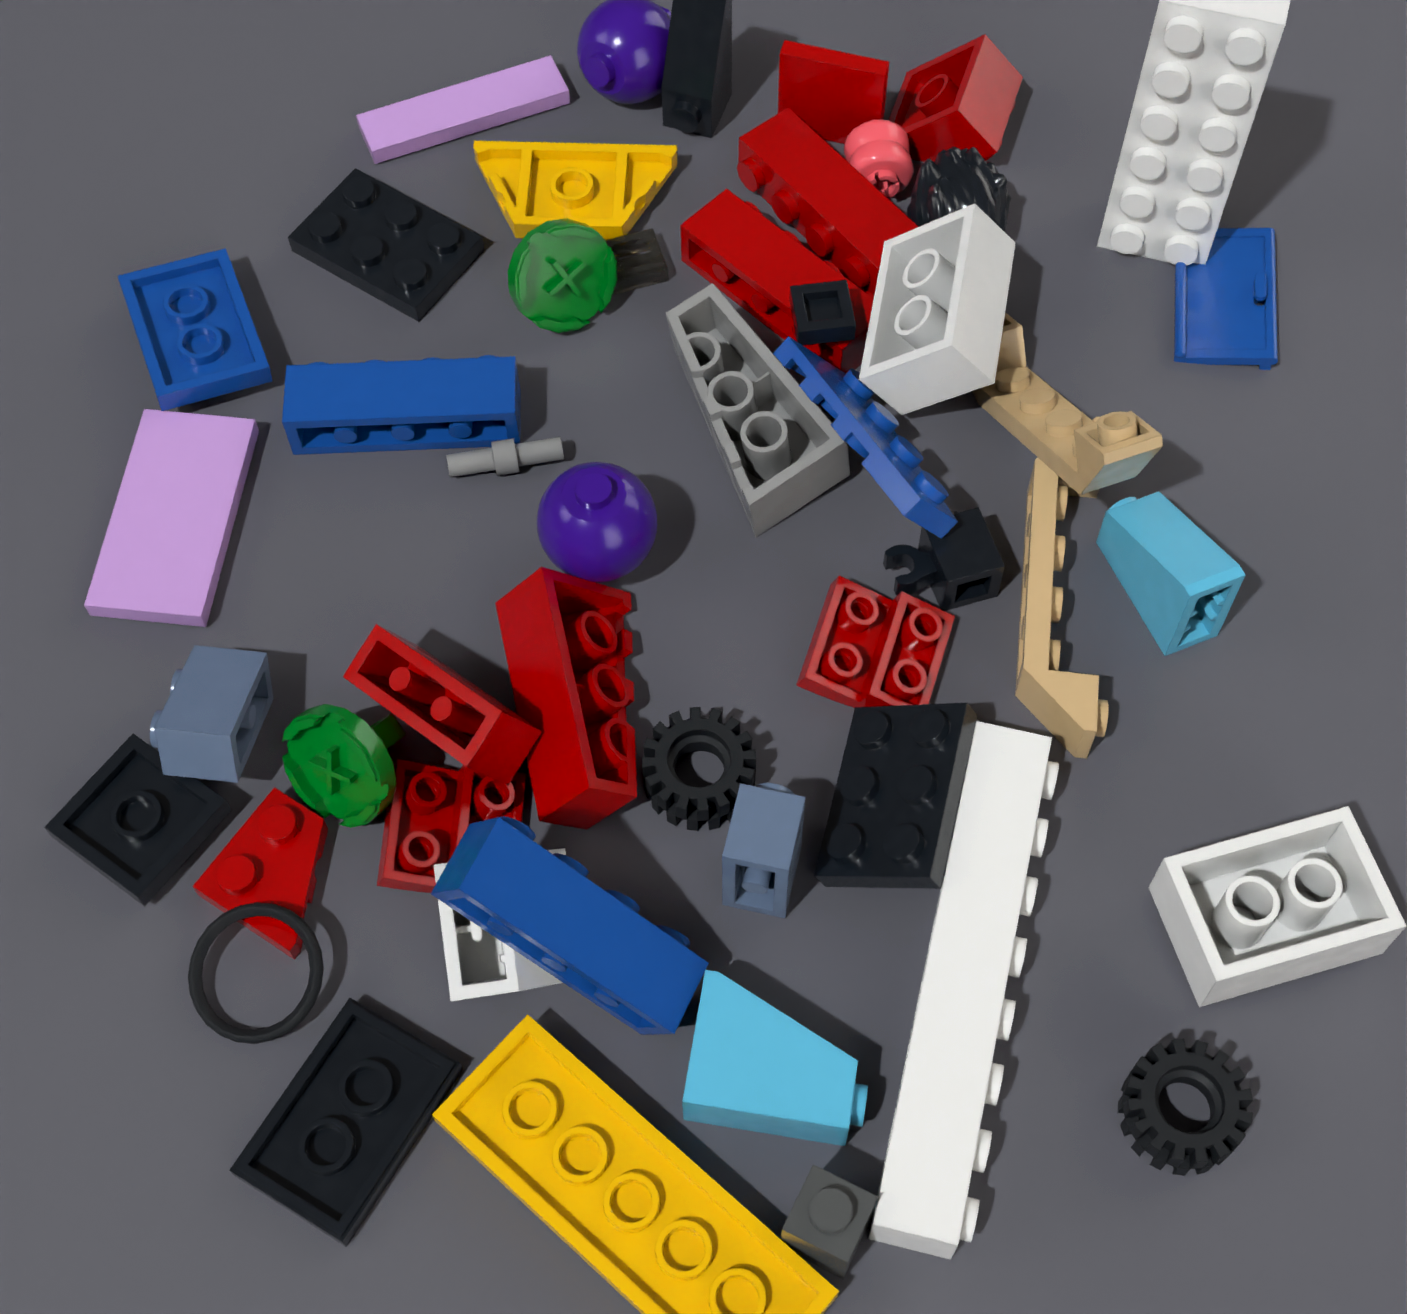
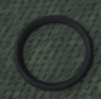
M259 902L237 906L214 920L198 939L190 958L188 982L194 1007L205 1024L224 1038L238 1043L250 1044L275 1040L292 1031L306 1018L315 1005L322 987L324 971L322 950L308 924L290 909L274 903ZM254 916L272 917L286 923L302 939L309 958L310 972L308 985L297 1007L282 1021L262 1029H241L225 1022L217 1016L209 1005L203 990L202 972L204 960L211 944L229 925L241 919Z

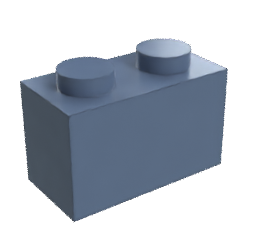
M194 645L183 669H177L172 677L170 696L163 710H157L154 713L150 725V742L153 748H158L163 775L238 783L274 699L267 652Z
M740 783L722 854V905L780 918L786 917L801 851L806 797L794 795L790 789L779 784L760 783L757 786Z

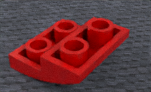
M839 575L830 584L796 686L853 708L929 704L955 616L903 591L891 600Z
M397 759L393 765L397 784L393 801L386 808L377 886L431 893L436 885L433 865L449 862L469 824L501 816L510 817L522 822L526 774L516 772L509 785H505L464 765L459 771Z

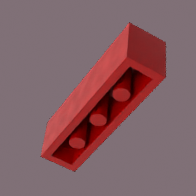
M789 107L739 137L737 172L744 186L752 192L756 191L772 206L775 214L783 223H790L802 234L815 254L820 257L825 256L840 270L844 277L860 289L875 294L884 241L913 230L918 226Z
M727 188L680 225L681 261L708 282L713 283L717 289L783 340L789 336L797 341L789 302L790 286L847 280L856 322L855 340L803 346L844 373H847L851 368L855 370L862 364L874 300L873 293L860 289L844 277L833 263L820 259L804 247L793 233L780 229L764 217L754 204L741 200Z

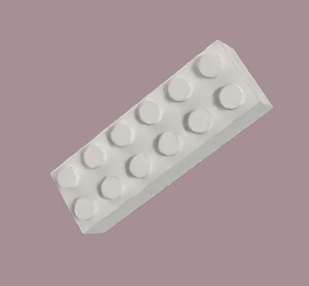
M1159 0L1097 247L1114 250L1123 254L1165 261L1174 265L1178 262H1183L1186 266L1192 263L1206 264L1285 28L1290 0Z

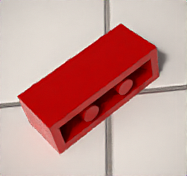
M378 624L374 626L343 675V678L464 766L505 785H509L542 733L541 730L418 645Z

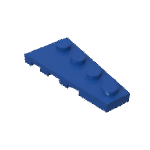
M788 336L773 353L784 367L793 369L805 377L799 385L812 402L820 403L835 418V421L831 424L833 429L843 441L847 442L858 454L865 458L862 465L902 515L942 539L958 522L944 502L949 494L935 477L920 468L919 464L923 461L921 453L908 440L897 435L894 431L899 426L897 419L884 406L873 401L871 397L875 393L859 380L860 373L851 368L847 373H844Z

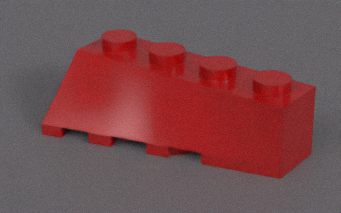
M541 566L495 602L517 714L542 731L526 756L539 821L587 830L637 797L635 729L626 722V707L634 702V682L625 678V658L633 653L632 632L624 629V615L632 610L631 593Z

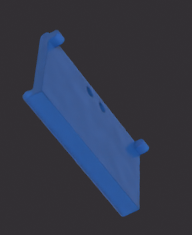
M1217 228L1205 265L1192 263L1186 266L1183 262L1176 263L1174 362L1205 365H1259L1260 370H1270L1271 365L1277 364L1275 230L1273 228Z

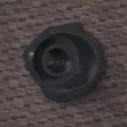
M952 147L948 150H942L937 154L935 162L928 158L920 166L912 190L911 202L907 207V216L920 227L975 203L1005 231L1011 200L1007 191L1008 187L1006 186L1007 178L1003 174L998 173L994 163H986L975 147L962 150Z

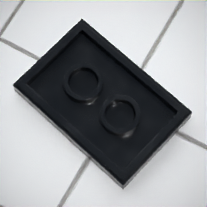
M349 998L229 1171L238 1179L347 1247L432 1118V1114L440 1106L463 1071L462 1066L456 1060L354 999Z

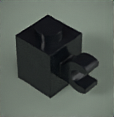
M979 507L963 512L951 510L958 522L942 539L921 527L918 549L902 544L895 545L885 551L883 561L885 570L903 566L911 571L909 574L895 577L894 592L896 595H899L902 591L911 595L920 588L931 585L939 607L943 611L998 596L1005 565Z

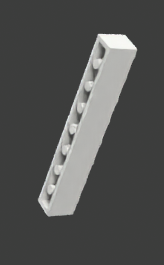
M976 721L877 1194L878 1199L868 1238L870 1240L950 1260L958 1247L959 1240L972 1241L978 1216L979 1199L967 1197L972 1171L984 1173L990 1150L992 1131L980 1129L984 1103L996 1106L1003 1078L1004 1065L993 1063L992 1060L996 1038L1008 1041L1015 1012L1016 1001L1005 999L1004 995L1008 976L1020 977L1026 952L1027 939L1017 937L1016 930L1019 915L1031 916L1037 891L1038 878L1027 876L1030 855L1041 858L1048 831L1049 820L1038 818L1041 798L1052 800L1059 770V763L1048 761L1052 737Z

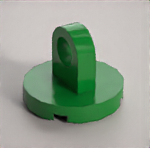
M568 218L546 221L529 231L514 249L508 268L509 293L517 310L539 328L557 333L579 330L589 324L590 321L588 319L593 317L598 310L602 313L610 303L617 283V260L605 239L589 225Z
M329 704L315 706L295 717L284 730L282 742L288 740V753L282 756L285 772L295 792L315 813L324 818L332 814L339 819H343L338 825L350 828L366 825L380 815L393 801L397 783L393 761L387 748L405 736L406 732L393 713L369 726L365 720L346 708Z

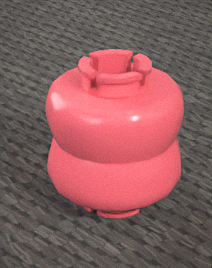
M874 119L859 125L851 131L844 145L846 161L887 198L893 197L910 184L914 173L909 154L910 144L906 131L899 124L889 120Z

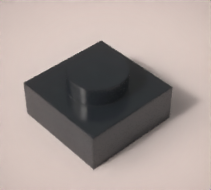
M847 280L790 286L789 302L798 343L801 345L855 340L856 322Z

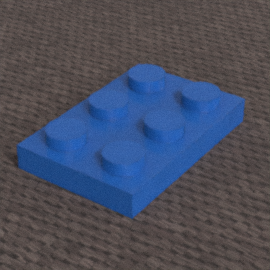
M226 248L118 275L122 293L161 411L273 381L270 366Z

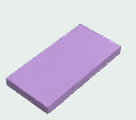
M151 409L143 410L84 606L90 616L199 627L207 626L259 433L255 419Z

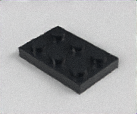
M356 168L288 236L292 252L418 322L484 251L481 235Z
M968 703L855 707L814 874L825 887L941 889L977 714Z

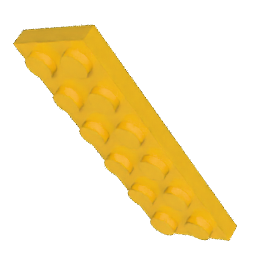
M528 1014L432 1114L439 1126L641 1314H824L838 1297L839 1291Z

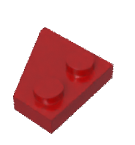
M274 787L192 887L198 896L224 913L245 904L255 902L274 903L290 909L304 919L307 903L312 904L317 879L314 872L316 863L322 857L328 833L326 822L322 817ZM254 916L237 921L295 960L300 954L303 944L302 939L294 929L283 921L264 916Z

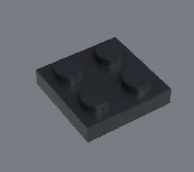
M133 733L44 828L52 838L145 907L229 814L231 808L226 799L196 778L163 775L159 751Z

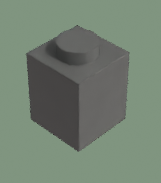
M813 1164L782 1228L781 1240L802 1259L844 1279L873 1216L878 1196Z

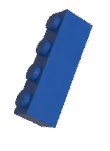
M484 355L478 358L460 359L430 357L410 361L369 360L360 363L328 364L325 362H313L308 365H286L282 424L293 455L492 447V441L514 438L515 444L521 443V389L516 357Z
M501 816L469 824L434 886L431 895L639 1034H675L709 964L706 960L688 949L691 944L689 939L670 927L663 925L655 926L639 915L640 906L630 897L614 890H603L587 878L589 874L587 868L580 862L563 854H552L534 842L536 838L535 833L522 822L510 817Z

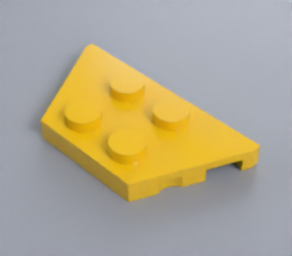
M474 141L473 144L476 163L515 238H524L529 231L546 221L568 218L589 225L605 241H623L675 170L678 161L677 145Z

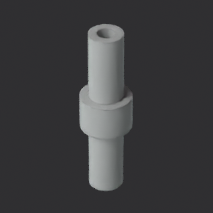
M561 437L515 444L514 438L492 441L491 448L446 454L450 477L496 470V475L499 476L518 473L519 466L564 460Z

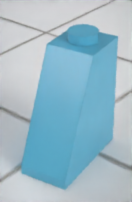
M1159 491L1140 499L1136 497L1124 498L1112 505L1105 513L1096 543L1163 655H1170L1218 636L1246 576L1240 565Z
M705 970L682 1101L684 1120L845 1146L849 1125L863 1127L868 1085L855 1083L858 1060L720 972Z

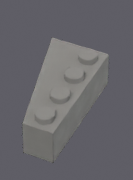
M713 283L666 312L675 353L755 538L850 475L847 442L841 439L831 426L832 422L809 399L797 381Z

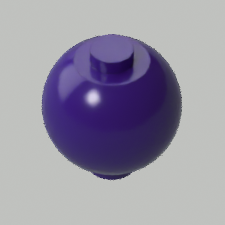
M606 0L594 8L582 24L577 41L579 66L589 85L603 97L623 104L641 103L659 95L662 92L671 12L651 0Z
M587 462L565 470L549 484L539 503L537 532L545 554L562 572L591 582H609L629 574L645 560L655 541L657 512L650 492L633 473L612 463Z

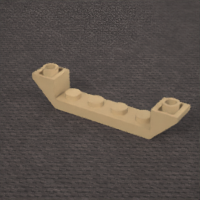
M1005 313L995 383L973 391L977 403L1079 495L1136 477L1163 447L1162 434L1132 411L1111 412L1101 416L1097 422L1092 421L1027 368L1023 326Z
M1096 416L1092 421L1097 422L1100 417ZM1036 458L1027 489L1015 696L1074 757L1087 759L1095 736L1104 737L1106 734L1109 703L1108 700L1098 699L1099 675L1058 671L1061 642L1060 640L1050 639L1051 623H1059L1063 604V587L1053 586V571L1061 572L1065 555V536L1055 535L1056 521H1064L1068 496L1097 498L1099 489L1079 495L1044 462Z

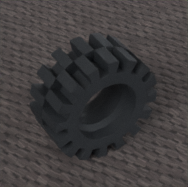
M691 707L690 719L687 720L682 719L678 710L669 715V727H666L659 721L653 728V740L647 738L643 746L642 768L647 798L651 797L652 808L659 815L665 810L667 822L676 827L680 818L687 820V830L698 831V821L706 820L708 821L709 830L720 828V817L725 815L727 820L731 822L740 783L755 786L756 751L755 749L752 750V738L748 731L740 734V722L731 716L726 724L723 723L722 711L711 708L709 719L701 718V707ZM694 751H705L716 755L721 760L724 771L720 779L714 784L706 787H692L684 784L677 777L675 766L683 755Z
M1172 1039L1167 1048H1163L1161 1043L1152 1047L1145 1057H1140L1121 1088L1123 1094L1118 1100V1113H1124L1125 1117L1120 1124L1123 1135L1132 1134L1136 1140L1131 1146L1134 1152L1139 1157L1144 1151L1148 1152L1154 1157L1149 1165L1160 1171L1168 1164L1173 1166L1174 1175L1185 1176L1190 1169H1195L1197 1175L1208 1172L1216 1163L1219 1166L1240 1145L1246 1136L1244 1134L1245 1130L1251 1125L1253 1112L1247 1111V1107L1253 1101L1251 1088L1241 1090L1239 1085L1245 1078L1244 1073L1239 1066L1231 1072L1225 1067L1224 1064L1230 1057L1223 1051L1219 1050L1214 1057L1205 1053L1208 1043L1196 1040L1191 1048L1185 1047L1184 1039ZM1173 1083H1186L1197 1088L1205 1096L1209 1104L1210 1118L1207 1126L1198 1131L1187 1132L1170 1125L1160 1111L1159 1096L1161 1090Z

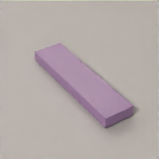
M550 55L356 115L374 164L570 104L569 90Z

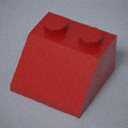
M984 34L908 71L889 121L899 124L906 131L910 144L909 154L913 160L925 162L930 158L935 162L937 154L942 150H948L952 147H957L960 150L975 147L986 161L993 157L1002 145V137L1010 114L1015 107V99L1023 76L987 35Z

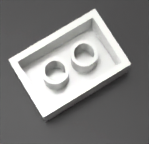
M975 203L884 241L859 380L901 415L995 383L1016 242Z
M1349 806L1163 858L1148 887L1199 1007L1383 954L1407 927Z

